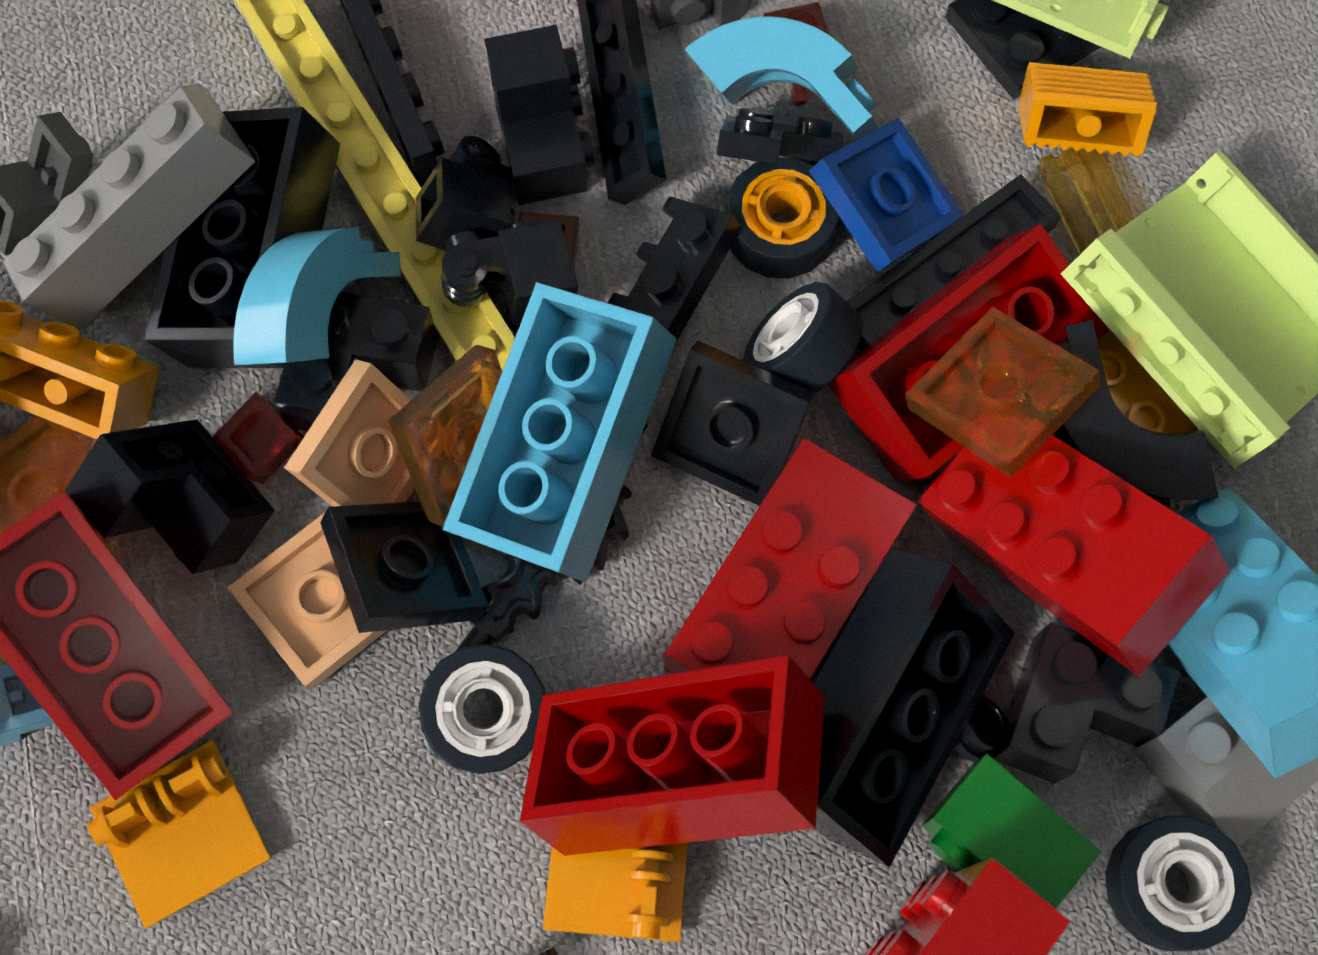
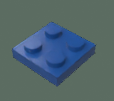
M899 117L826 156L809 170L877 273L928 242L964 216Z

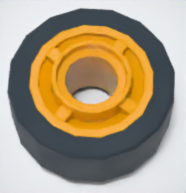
M779 157L778 165L756 162L737 176L727 195L726 213L733 214L741 226V230L730 249L732 254L747 269L767 278L790 279L811 272L827 258L836 239L840 217L810 174L809 170L814 165L797 158ZM784 213L791 216L794 221L780 223L773 220L770 215Z

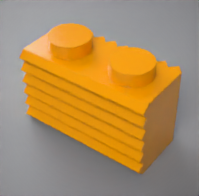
M1029 62L1018 105L1024 143L1028 148L1036 143L1040 149L1048 144L1052 150L1060 145L1064 151L1072 147L1075 152L1084 148L1087 153L1096 149L1099 154L1108 150L1112 156L1120 151L1123 157L1130 153L1135 158L1139 157L1144 153L1157 106L1153 90H1151L1152 85H1149L1150 79H1148V74Z

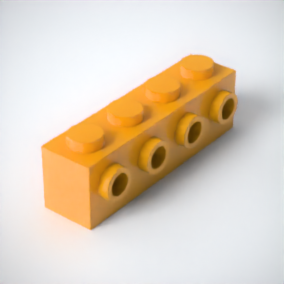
M0 300L1 402L94 439H98L104 433L137 429L148 423L159 366L136 358V352L126 346L110 343L100 344L80 336V331L72 325L61 322L41 321L24 314V309L21 306L9 301Z

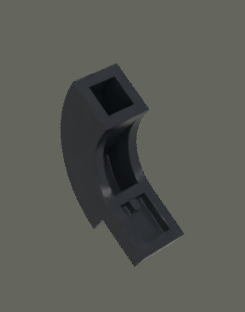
M1093 320L1065 326L1067 339L1055 342L1056 352L1063 380L1076 377L1078 389L1055 394L1053 398L1064 427L1081 452L1086 457L1148 495L1177 500H1202L1219 497L1204 431L1193 429L1177 433H1160L1141 428L1132 423L1118 409L1110 395Z

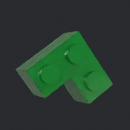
M988 754L982 756L969 767L921 825L933 836L929 842L931 849L957 871L993 858L1055 909L1101 853L1095 845Z

